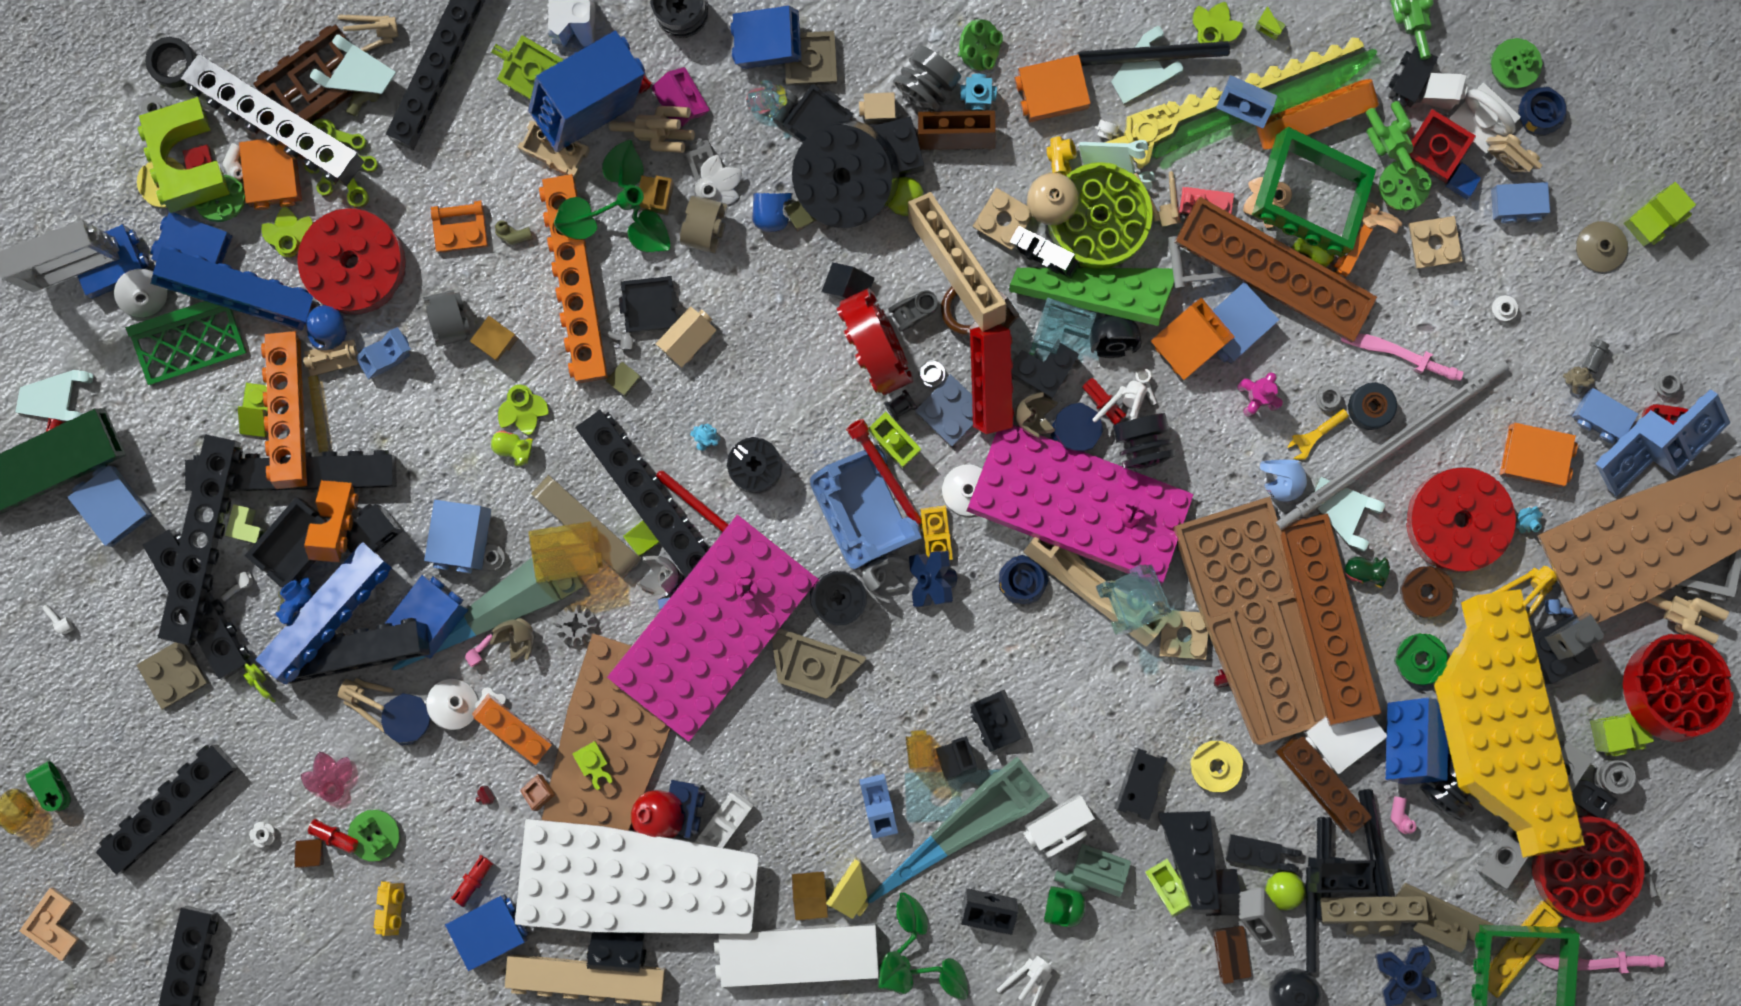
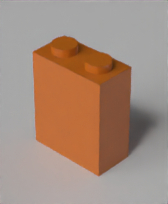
M1079 54L1021 67L1018 69V76L1014 77L1017 92L1022 91L1024 101H1020L1023 116H1028L1029 123L1087 110L1090 107V99Z
M265 139L239 142L245 200L250 207H254V210H266L270 208L269 205L279 204L280 207L294 206L295 202L302 201L297 159L295 160L283 151V146L278 144L277 147H274Z
M1201 297L1155 336L1151 342L1155 346L1156 351L1170 363L1173 371L1185 380L1235 336Z
M1519 423L1510 424L1499 475L1558 488L1566 486V483L1571 481L1573 468L1570 467L1571 458H1574L1577 453L1578 443L1575 442L1576 435Z

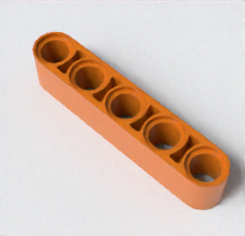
M1372 79L1357 81L1269 116L1264 128L1256 126L1262 148L1272 149L1276 135L1287 127L1308 135L1367 112L1370 108H1376L1379 105Z

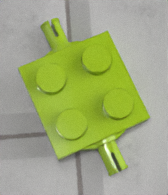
M523 35L520 36L515 47L510 51L497 44L494 45L491 53L504 60L502 70L496 80L531 100L536 76L564 60Z

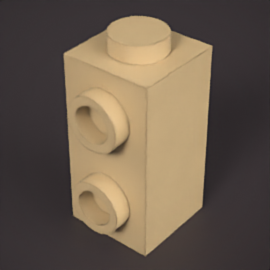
M690 306L658 340L656 345L682 368L692 360L694 354L715 333L716 329L710 324L713 319L702 309L697 312Z

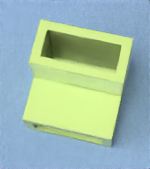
M233 504L225 536L256 543L267 529L252 526L256 510Z

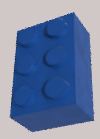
M1427 697L1388 703L1386 780L1404 785L1447 781L1448 740L1438 700Z

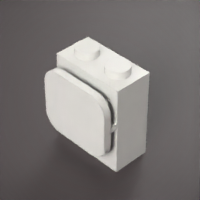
M1077 794L1025 824L1024 826L1027 831L1023 834L1032 848L1036 846L1039 850H1042L1049 846L1043 852L1047 857H1051L1087 835L1086 831L1083 828L1077 829L1095 818L1082 796Z

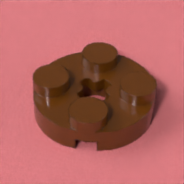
M1424 566L1415 568L1406 575L1400 587V594L1403 604L1412 614L1422 618L1436 617L1450 607L1454 588L1452 580L1446 572L1436 567ZM1423 585L1425 587H1433L1431 591L1432 598L1422 597L1421 593L1423 591L1421 588Z

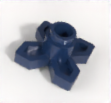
M948 551L931 552L929 558L926 554L909 556L910 572L918 579V583L912 591L913 606H931L932 601L935 604L952 603V588L956 586L958 578L956 571L950 568Z
M1427 946L1410 947L1404 961L1391 951L1375 954L1377 969L1392 977L1382 989L1385 1005L1402 1004L1408 991H1412L1421 1000L1437 997L1435 982L1422 974L1424 968L1431 961ZM1408 971V972H1409V977H1408V979L1403 980V976H1404L1405 972Z

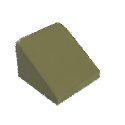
M799 200L784 207L786 215L797 232L817 221L803 208Z
M621 362L606 382L624 397H627L642 377L624 362Z

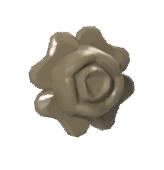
M1576 366L1563 374V378L1566 379L1565 382L1572 385V392L1575 394H1581L1583 387H1589L1590 384L1595 383V379L1592 378V374L1589 373L1587 368Z

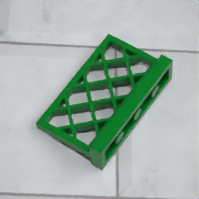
M207 301L125 327L128 337L132 339L148 385L247 353L232 309ZM226 311L229 320L225 330L212 324L216 314ZM211 316L208 322L203 320V318ZM194 321H199L206 325L201 338L187 332ZM186 324L184 330L178 328L179 326ZM210 327L223 333L217 346L204 340ZM230 327L232 328L233 334L228 332ZM174 329L182 333L176 346L163 340L167 330ZM162 332L159 338L154 336V334ZM185 335L199 341L193 354L180 349ZM226 335L236 340L239 350L229 353L221 349ZM150 337L158 341L152 354L142 350L139 339ZM161 343L174 349L168 362L155 356ZM202 343L215 349L210 360L205 361L196 356ZM177 352L190 357L186 368L180 369L172 365ZM218 352H221V353L225 354V355L216 357L217 354H218ZM153 360L166 365L162 376L152 378L149 367ZM194 360L200 362L198 364L192 365ZM169 368L176 370L167 374Z

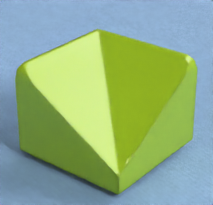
M1266 7L1255 29L1273 40H1277L1285 24L1274 18L1269 7Z
M641 521L623 536L639 557L659 543L644 521Z

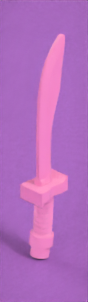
M1358 334L1352 343L1341 338V341L1346 344L1369 351L1385 352L1399 356L1418 365L1414 371L1422 374L1424 369L1453 381H1461L1463 371L1457 370V368H1449L1429 360L1433 354L1427 351L1423 356H1420L1394 343L1368 334Z
M1614 951L1617 954V958L1595 960L1578 958L1577 971L1618 968L1620 973H1630L1627 967H1664V957L1657 955L1626 956L1624 951ZM1534 955V958L1540 963L1558 970L1559 955Z

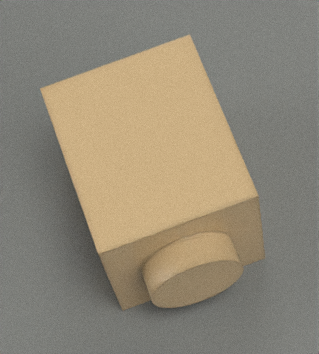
M864 93V101H859V117H865V124H880L894 121L895 93Z

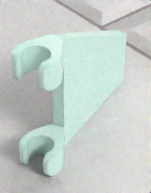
M1156 26L1145 33L1135 47H1149L1150 43L1161 39L1164 34L1162 28ZM1159 61L1124 63L1111 83L1122 103L1125 104L1168 79L1181 74L1183 66L1181 62L1177 61L1163 70Z
M336 35L333 39V44L347 53L331 78L317 69H314L310 74L313 81L325 88L383 94L396 75V72L342 36Z
M1138 140L1132 143H1079L1083 165L1097 162L1112 163L1133 174L1136 172L1132 156L1137 159H1143L1146 156L1145 150L1149 148L1145 140ZM1152 171L1139 173L1138 175L1146 190L1152 189V181H1155L1154 173Z
M72 370L22 386L19 390L15 412L63 421L76 418L84 413L68 411L73 381L91 384L93 382V374L86 371Z
M1320 477L1314 492L1326 485L1330 480ZM1345 488L1317 509L1322 515L1328 513L1330 524L1348 545L1360 551H1365L1369 542L1353 535L1364 507L1381 514L1385 504Z

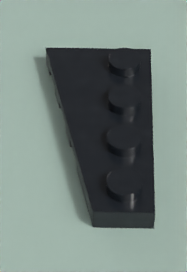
M1211 812L1158 813V819L1163 827L1166 842L1174 858L1173 862L1176 870H1178L1181 884L1191 913H1218L1219 901Z

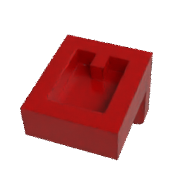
M208 145L182 151L186 169H192L213 162Z

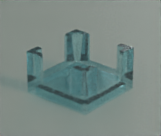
M1138 565L1130 569L1129 574L1115 581H1105L1095 586L1100 598H1109L1118 621L1111 622L1115 635L1130 633L1172 613L1152 565Z

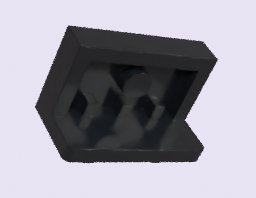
M1005 689L970 704L971 717L978 724L981 731V740L990 752L1026 737Z

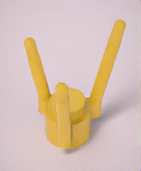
M1542 566L1539 570L1534 567L1527 574L1492 593L1508 591L1532 578L1530 583L1534 590L1523 601V606H1527L1539 592L1540 595L1527 612L1528 618H1530L1558 580L1554 571L1549 567Z

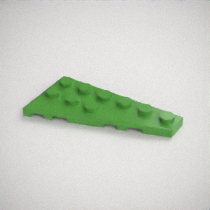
M1017 268L1010 282L1009 292L1159 326L1175 284L1172 268H1077L1072 279L1060 273L1056 274L1050 268Z

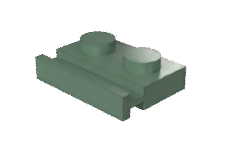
M1082 844L1071 880L1120 897L1123 893L1131 861Z

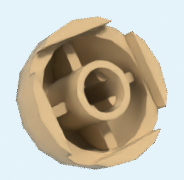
M1047 173L1039 176L1031 184L1027 193V206L1037 221L1046 225H1059L1074 215L1078 206L1079 194L1075 184L1067 176L1060 173Z

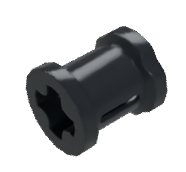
M906 389L892 401H885L883 403L890 416L896 422L901 415L909 410L917 409L915 402Z

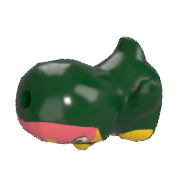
M1353 557L1348 560L1345 566L1346 576L1350 580L1360 582L1361 584L1372 582L1378 588H1383L1390 572V564L1386 557L1381 561L1375 557L1373 562L1362 557Z

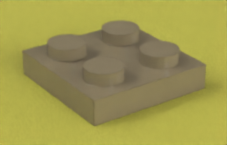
M835 31L801 32V61L785 63L786 86L837 83Z
M174 642L136 665L162 710L209 684L193 654L185 644Z

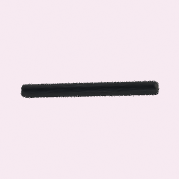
M1222 41L1079 51L1077 55L1079 54L1081 66L1221 57L1230 55V43Z

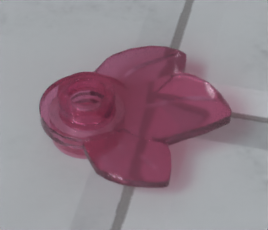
M318 752L314 759L313 771L301 774L302 783L308 791L319 793V796L324 801L335 802L343 796L344 784L352 776L351 761L348 757H344L335 762L330 755ZM330 784L336 787V791L333 794H330L327 790Z

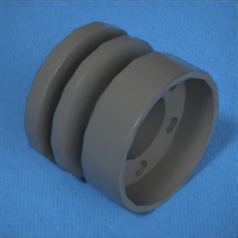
M918 45L909 58V62L915 71L902 67L900 73L903 77L897 75L893 83L913 104L929 112H935L940 108L937 102L944 103L946 100L940 88L952 92L960 81L961 74L939 54L927 47Z

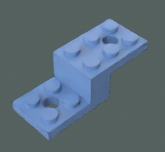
M1710 389L1685 414L1681 415L1674 425L1653 411H1649L1644 417L1640 418L1636 425L1626 435H1623L1607 453H1604L1596 463L1609 492L1617 497L1653 461L1676 476L1730 424L1719 395Z

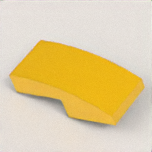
M946 505L920 508L926 555L929 558L931 552L948 551L949 560H953Z

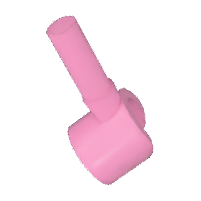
M490 633L479 645L466 653V661L470 667L477 665L483 660L479 652L490 643L492 638Z

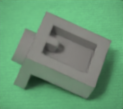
M695 139L690 141L688 146L685 147V154L696 182L701 178L700 169L703 163L714 156L708 140Z

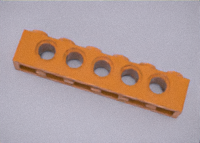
M296 331L265 334V343H261V353L263 359L266 358V367L262 368L263 382L267 383V392H263L264 406L268 407V416H264L265 431L269 432V441H265V452L270 458V465L266 466V477L276 489L307 486L301 339ZM282 357L287 358L284 364L276 365L278 359ZM288 382L284 389H277L279 383ZM289 406L286 413L278 414V410L281 407ZM285 430L290 431L288 437L279 439L281 432ZM291 455L287 463L280 464V459L283 456Z

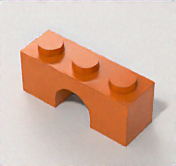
M321 480L316 505L320 516L331 517V519L324 524L309 525L304 547L309 560L340 562L342 552L345 553L347 549L346 535L347 531L352 529V511L358 506V494L354 492L352 483Z
M489 693L472 713L476 721L534 765L540 761L552 745L547 737L530 724L527 725L516 717L509 708Z

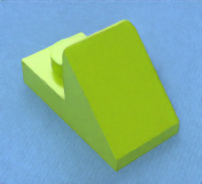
M246 383L243 405L238 406L240 434L266 437L264 416H268V407L264 406L263 392H267V385Z
M1168 859L1145 871L1158 897L1163 901L1173 918L1190 908L1181 880Z

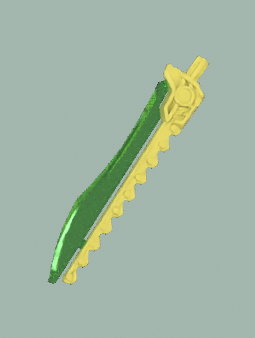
M1351 38L1344 49L1340 48L1339 45H1331L1324 56L1318 54L1319 52H1310L1304 63L1299 62L1298 59H1290L1284 70H1280L1278 66H1270L1263 77L1258 76V73H1250L1245 82L1264 89L1319 66L1320 70L1268 91L1277 95L1271 114L1335 91L1365 67L1375 57L1377 51L1376 49H1371L1330 65L1329 62L1364 47L1363 42L1359 38ZM1209 87L1201 99L1196 95L1189 94L1181 106L1176 104V102L1169 101L1167 105L1164 103L1127 116L1123 136L1105 143H1132L1138 140H1145L1149 147L1148 150H1145V158L1137 159L1132 156L1133 161L1137 163V169H1142L1149 164L1151 157L1159 159L1200 138L1245 120L1219 110L1180 126L1174 138L1154 147V144L1172 135L1177 123L1216 108L1223 91L1220 92L1217 88Z

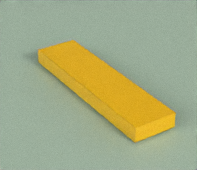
M1541 900L1521 926L1557 927L1563 917ZM1511 937L1490 962L1488 991L1496 998H1499L1547 938Z

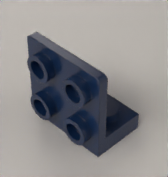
M671 780L669 792L673 793L682 804L680 805L681 813H684L683 825L678 834L685 835V838L690 839L693 837V834L699 832L701 817H697L698 807L701 808L704 805L706 791H701L702 785Z

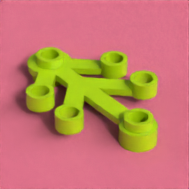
M321 118L312 124L320 130L327 128L329 136L337 141L350 144L355 150H363L366 147V139L361 134L352 135L336 130L335 125L328 119ZM356 138L362 139V144L360 146L354 145V140ZM334 156L329 157L327 162H330ZM360 156L364 161L361 167L365 171L372 173L377 170L378 162L374 157ZM373 160L374 166L366 168L367 161ZM304 165L306 171L310 174H317L320 172L319 169L316 172L309 170V168ZM322 175L321 181L317 183L316 190L321 196L327 197L332 194L333 186ZM353 177L347 185L349 190L347 200L353 207L363 208L369 202V194L365 189L357 185ZM322 185H329L327 192H321ZM358 194L363 195V201L360 203L355 202V197Z

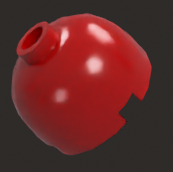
M665 790L648 791L639 796L631 810V823L635 832L649 837H676L684 821L680 800L673 793Z

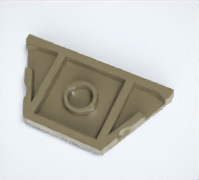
M780 628L772 637L778 683L826 699L866 659L864 656Z

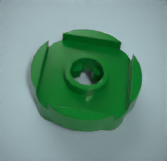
M1417 633L1406 637L1399 644L1394 663L1397 666L1398 672L1405 680L1413 684L1426 685L1436 682L1438 677L1444 672L1447 666V650L1443 642L1434 635ZM1425 652L1427 654L1425 659L1428 663L1426 665H1417L1416 654L1421 655Z

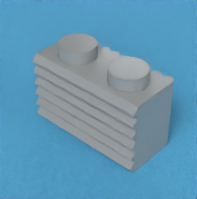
M1252 888L1239 894V918L1258 944L1262 946L1281 942L1282 913H1280V910L1268 897L1266 891L1263 888Z

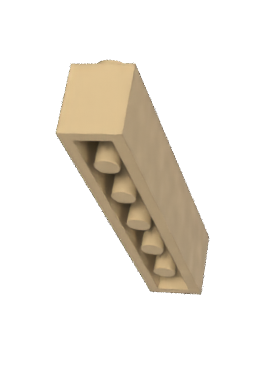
M929 192L909 201V222L982 332L1005 322V301L933 194Z
M510 954L507 956L504 988H510L511 993L526 994L527 990L537 991L538 996H552L554 992L563 993V998L578 999L579 995H587L589 1000L604 1001L605 997L615 998L616 1003L629 1004L632 999L641 1000V1005L656 1006L657 1002L663 1000L666 968L640 966L639 973L587 969V961Z

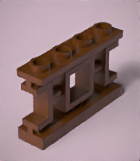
M336 24L334 26L329 25L319 32V36L313 41L308 40L298 47L299 51L292 56L287 55L280 59L277 63L278 66L271 71L266 70L259 74L256 78L257 81L253 85L259 92L269 98L276 93L289 111L308 123L313 124V122L322 118L351 97L355 91L330 89L320 86L311 94H308L297 77L318 64L325 75L331 78V72L338 68L344 58L339 48L333 44V39L336 35H340L346 40L348 39ZM327 45H330L337 56L324 64L317 53ZM288 75L295 86L283 94L275 83ZM302 94L310 105L297 113L290 102Z
M1293 735L1274 751L1341 831L1344 832L1347 829L1350 833H1354L1371 819V815L1305 737L1298 739L1296 735Z

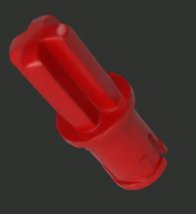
M1094 378L1089 379L1082 386L1083 390L1097 404V409H1102L1112 399V394L1108 395ZM1116 403L1105 413L1113 425H1116L1121 421V418L1127 415Z
M314 819L308 827V834L325 841L327 846L334 845L348 853L356 851L359 844L357 839L341 832L339 827L333 828L318 819Z

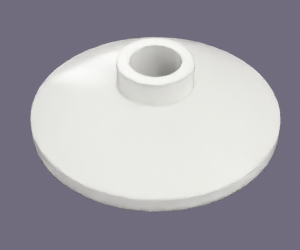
M134 269L124 273L118 279L114 288V297L119 308L125 313L134 317H148L162 309L167 299V289L150 284L152 271ZM138 294L145 295V299L140 300L137 299L136 296Z
M969 464L960 465L951 470L945 477L942 495L947 506L955 513L964 516L975 515L966 510L982 468ZM965 485L973 487L971 494L964 493L963 487Z
M446 679L438 682L430 690L426 701L427 712L432 721L439 727L447 730H459L473 721L472 713L476 709L475 703L478 699L474 690L467 683L458 679ZM450 699H457L458 706H452Z

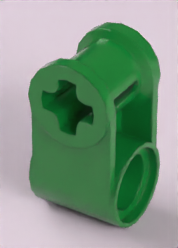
M47 761L25 774L28 785L34 791L40 806L44 810L63 811L69 807L71 803L70 793L66 789L54 763ZM55 795H57L58 799H56L55 801L56 804H53L52 801L55 799Z

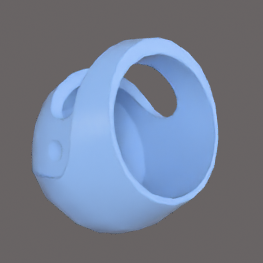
M1266 460L1260 462L1261 470L1277 475L1275 481L1264 484L1267 493L1272 498L1282 502H1289L1303 494L1307 485V476L1301 461Z

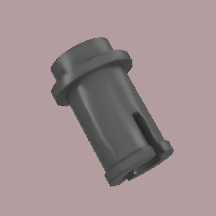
M785 90V94L780 95L786 96V105L782 106L779 100L769 115L781 124L784 123L793 106L798 104L796 102L798 97Z
M1595 339L1594 343H1590L1591 349L1584 364L1581 366L1596 374L1605 354L1610 352L1608 349L1610 345L1599 339Z

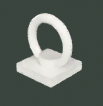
M1483 82L1477 89H1471L1466 93V101L1449 118V120L1476 135L1472 145L1485 155L1490 147L1486 142L1487 138L1496 137V135L1508 136L1515 132V123L1521 117Z

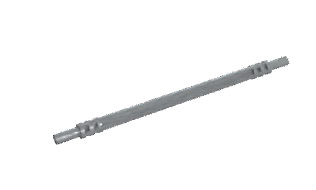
M1502 361L1487 373L1479 374L1443 402L1316 492L1310 494L1302 502L1296 504L1294 510L1276 522L1280 530L1282 531L1300 517L1305 518L1308 516L1309 513L1315 511L1316 508L1322 506L1323 503L1468 400L1474 398L1485 388L1491 386L1490 382L1510 369L1508 364Z

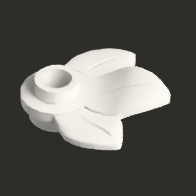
M718 155L707 159L701 166V178L695 185L696 195L726 204L735 202L739 196L733 188L740 182L742 170L735 167L722 168ZM707 185L713 188L709 194L704 193V188Z

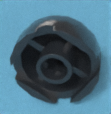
M1105 314V316L1093 324L1090 331L1091 352L1097 351V356L1101 358L1124 357L1125 351L1132 349V353H1135L1142 345L1141 333L1134 320Z
M1291 968L1277 974L1270 984L1268 995L1272 1006L1321 1005L1322 992L1320 984L1313 975L1303 969Z

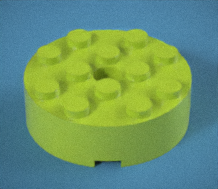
M1090 163L1071 171L1066 176L1076 186L1079 194L1078 206L1074 215L1067 221L1059 225H1048L1052 241L1055 245L1073 253L1075 259L1080 262L1079 266L1085 268L1105 269L1123 264L1138 252L1151 228L1153 210L1151 199L1145 186L1133 173L1112 163ZM1095 210H1102L1106 213L1107 219L1103 222L1098 221L1093 217V212Z

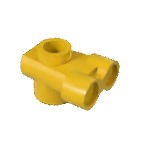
M1061 136L1053 137L1050 139L1051 146L1046 149L1048 159L1052 162V173H1060L1066 176L1071 172L1069 160L1077 157L1076 146L1071 138L1064 140Z

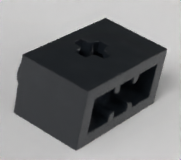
M966 888L960 910L961 925L1012 935L1018 915L1017 898Z

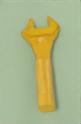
M1344 409L1340 410L1310 433L1293 435V440L1287 448L1297 444L1301 451V454L1293 459H1306L1312 446L1321 436H1324L1349 417Z

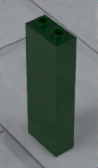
M105 408L92 409L0 453V515L126 456Z

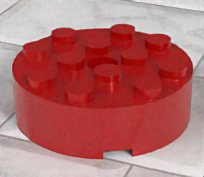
M353 208L335 210L317 219L304 234L297 257L300 278L308 292L323 305L333 307L339 310L340 313L349 315L366 314L379 309L389 302L399 285L402 284L406 268L404 249L396 233L376 215ZM352 256L358 257L356 266L348 268V260Z
M867 288L840 301V306L836 309L841 320L845 321L848 328L844 330V334L849 344L855 345L858 351L855 357L860 368L867 369L871 376L869 380L875 393L879 392L885 396L912 383L913 376L910 370L905 371L909 369L907 366L908 361L884 310H881L879 304L876 303L878 300L872 290Z
M1453 468L1431 476L1416 489L1408 504L1406 529L1413 548L1427 563L1444 571L1468 572L1490 565L1506 551L1515 531V509L1506 489L1491 475L1473 468ZM1457 513L1464 516L1465 524L1462 528L1458 527L1455 523V515Z
M1667 634L1642 646L1631 656L1624 671L1623 692L1632 716L1647 732L1657 738L1670 742L1689 741L1716 729L1728 716L1734 698V692H1731L1729 680L1732 676L1723 657L1708 642L1691 634Z
M1578 816L1584 845L1566 851L1533 856L1532 873L1534 883L1543 900L1561 915L1582 922L1596 923L1607 921L1625 912V909L1638 897L1644 880L1642 853L1634 838L1615 822L1593 816ZM1588 862H1591L1593 871L1587 876L1583 869Z

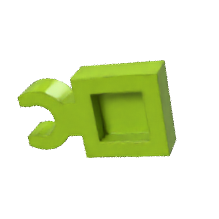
M596 741L572 753L583 775L587 776L592 773V784L596 790L601 789L598 783V779L601 776L606 777L609 784L613 782L611 774L602 769L608 762Z

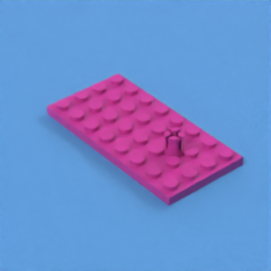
M1013 425V428L996 432L966 511L1161 586L1178 541L1173 528L1184 523L1194 494L1130 469H1123L1122 466L1091 454L1066 449L1061 443L1044 436L1034 437L1026 433L1022 428Z
M737 514L607 678L689 742L818 581V578Z

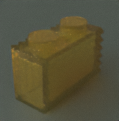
M926 729L910 731L911 736H906L909 769L934 766L935 762L933 760L935 758L932 756L934 754L932 751L934 747L931 746L933 743L931 741L932 736L927 734Z

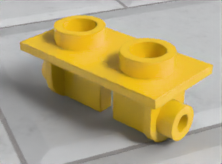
M381 881V886H378L376 904L384 905V910L378 909L375 911L373 928L376 929L375 934H382V936L399 935L402 923L401 909L405 897L404 883Z

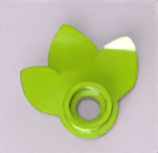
M1226 2L1213 6L1209 12L1205 8L1197 6L1192 16L1193 25L1198 30L1197 40L1199 43L1231 42L1242 31L1243 23L1229 21L1230 12ZM1207 33L1213 34L1214 40L1208 41L1205 35Z
M282 207L276 216L274 224H262V236L267 243L275 246L281 256L287 258L294 257L298 254L304 234L313 222L310 216L298 220L291 210L287 207ZM287 241L293 242L291 249H285Z
M522 384L515 385L509 389L507 401L499 407V425L501 428H505L515 423L523 433L531 435L537 425V416L549 414L547 403L541 396L532 394L527 386ZM523 393L525 395L524 401L517 402L516 395Z
M246 663L244 667L246 673L243 674L245 680L251 687L255 686L264 699H269L275 703L274 698L262 684L267 680L255 664L249 666Z

